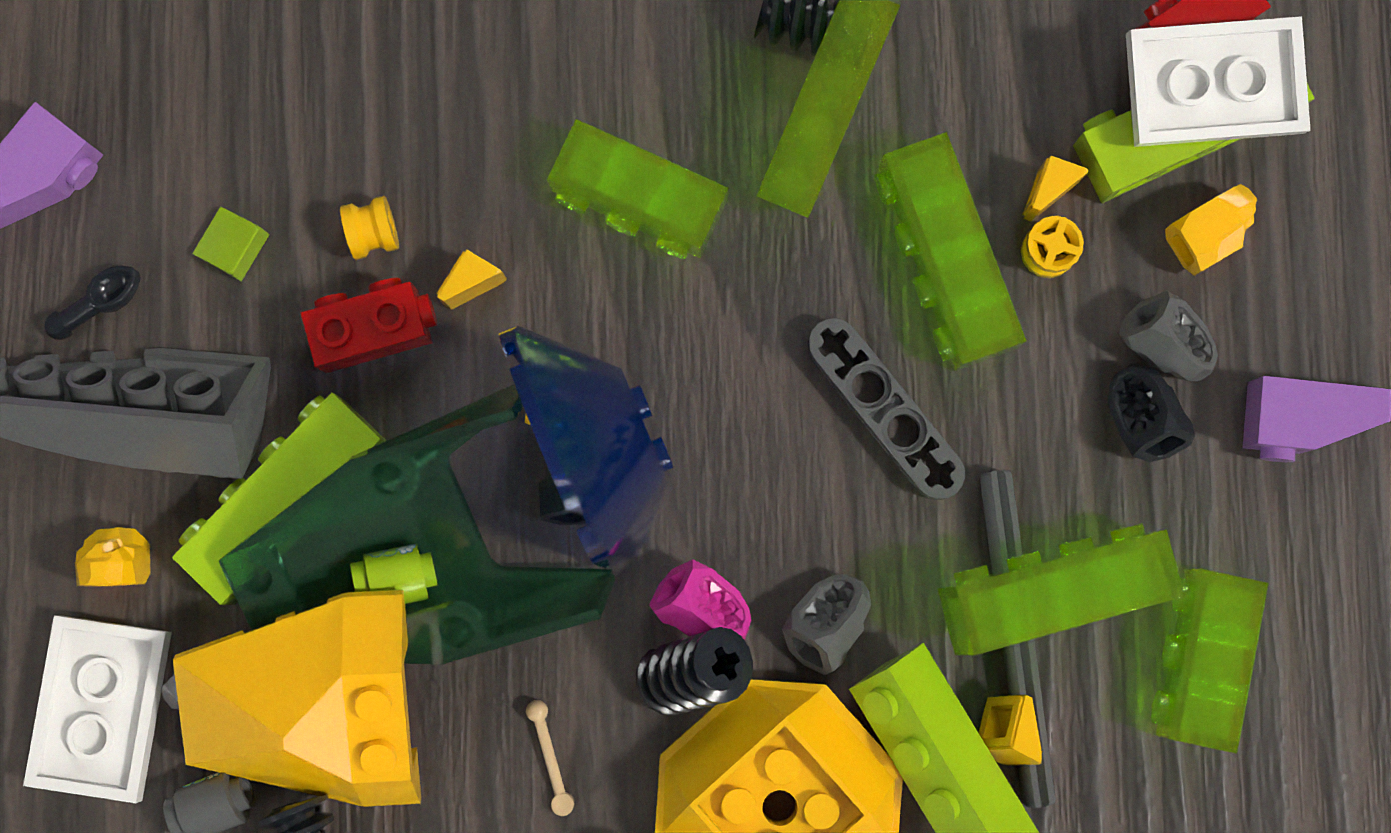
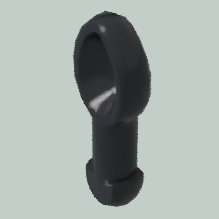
M115 266L101 271L93 277L87 286L85 296L61 312L54 311L47 317L44 327L46 333L55 340H64L73 335L72 331L100 312L111 313L123 308L131 301L138 290L141 279L140 273L129 266Z

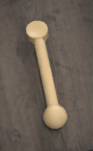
M533 700L526 707V715L535 723L555 796L552 799L551 807L555 814L566 816L573 810L574 799L572 795L565 792L545 721L548 707L541 700Z

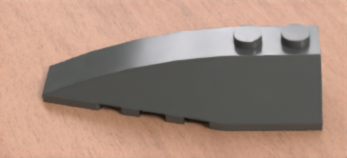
M170 348L145 349L144 358L116 360L114 351L91 352L90 361L60 363L58 354L35 355L34 359L27 360L16 366H7L5 358L0 357V437L22 445L78 459L118 466L158 470L167 473L179 472L210 475L219 478L231 477L242 479L261 444L271 370L270 358Z

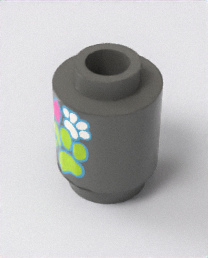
M217 772L177 788L174 791V796L164 800V818L171 833H221L248 822L250 808L255 806V796L248 779L227 775L225 772Z

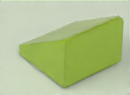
M220 206L192 254L242 282L270 234L258 225Z

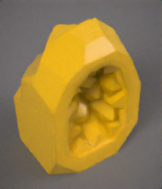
M1239 184L1189 212L1165 229L1167 242L1182 266L1192 275L1199 274L1243 247L1245 231L1254 223L1257 198L1249 188Z
M120 527L97 529L84 540L83 547L76 553L75 572L77 586L145 584L151 573L150 543L136 529Z

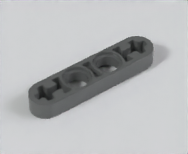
M838 318L826 319L818 323L811 331L807 344L808 354L816 367L921 495L934 501L945 500L955 495L963 486L965 480V468L958 455L854 327ZM826 331L832 337L840 333L846 337L847 340L843 344L842 350L850 361L855 358L857 353H860L866 360L854 366L844 380H841L835 373V371L841 370L844 367L839 357L834 353H830L825 357L819 351L824 343L821 334ZM868 372L877 375L884 387L880 400L874 403L859 401L852 391V383L856 376ZM897 416L910 417L918 426L919 435L917 441L909 447L895 445L888 436L887 428L889 422ZM928 439L936 446V449L926 453L937 466L946 462L952 469L947 475V479L951 484L948 489H945L940 484L933 487L927 485L924 479L928 477L930 471L921 459L913 467L905 459V457H909L921 450Z

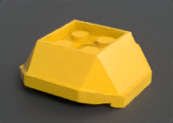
M751 679L747 689L737 699L714 705L660 754L655 833H899L903 778L890 756L826 684ZM777 790L786 791L795 798L793 813L790 817L781 821L768 818L762 810L766 796Z

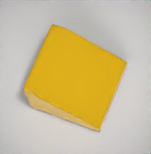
M1054 156L1046 158L1036 174L1022 214L1024 219L1033 221L1076 186L1089 170Z
M466 250L462 252L436 293L438 295L437 298L444 306L452 310L499 286L507 278L500 269Z
M1026 694L988 697L978 733L995 761L1008 766L1041 764L1042 751L1032 697Z

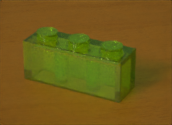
M578 119L575 120L547 178L551 190L557 193L555 200L561 205L585 214L587 208H591L608 216L605 223L613 229L633 237L636 236L638 230L658 239L656 243L657 248L684 260L688 253L701 259L728 201L729 191L728 187Z
M1205 569L1186 570L1185 579H1178L1172 598V610L1179 612L1175 634L1167 635L1162 651V667L1168 668L1164 691L1158 690L1156 692L1151 709V722L1157 724L1156 736L1237 754L1269 583Z

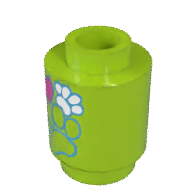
M417 543L363 554L364 560L350 563L355 592L404 590L405 604L428 599L427 588L437 586L431 552L419 554Z

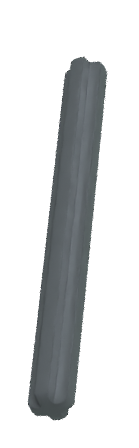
M1009 470L988 471L981 475L980 483L1009 696L1026 694L1032 697L1042 751L1041 764L1018 765L1022 800L1025 806L1030 808L1047 807L1054 804L1056 798L1013 478Z

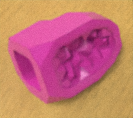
M693 559L673 568L658 585L649 604L662 623L676 627L687 636L723 627L732 629L745 640L751 623L749 607L740 591L712 568Z

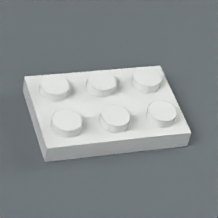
M1302 16L1131 29L1126 33L1134 147L1295 135L1310 131Z
M54 615L23 786L131 803L142 801L172 632Z

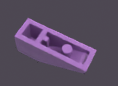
M36 102L33 103L0 143V229L70 197L75 190L84 188L95 176L98 169L97 163L103 157L101 152Z
M1270 376L1259 377L1248 382L1243 448L1260 450V459L1295 462L1296 454L1321 448L1390 422L1391 389Z

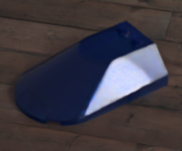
M519 325L500 332L499 339L506 357L513 355L520 364L509 370L567 511L580 507L587 526L577 529V533L591 562L599 567L609 569L638 557L668 486L664 472L674 468L662 437L651 440L643 420L653 415L641 386L638 385L630 389L622 368Z

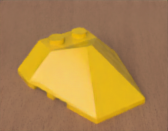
M404 590L343 593L329 598L324 605L299 614H295L293 611L277 617L276 621L272 624L244 633L242 630L176 654L173 658L186 765L219 773L225 772L227 775L316 796L328 794L329 799L363 807L420 804L421 788L417 747L411 748L404 660L408 647Z

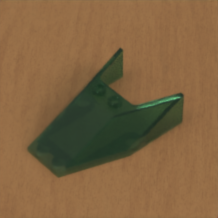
M532 377L352 456L223 555L218 562L251 630L272 624L276 621L277 617L293 611L295 614H299L326 604L327 600L334 596L355 592L350 563L364 560L363 554L415 543L418 545L419 554L431 552L437 586L427 588L428 599L405 604L408 647L404 664L443 665L600 619L615 582L612 569L514 567L497 564L493 561L450 464L451 454L480 431L517 419L535 389Z

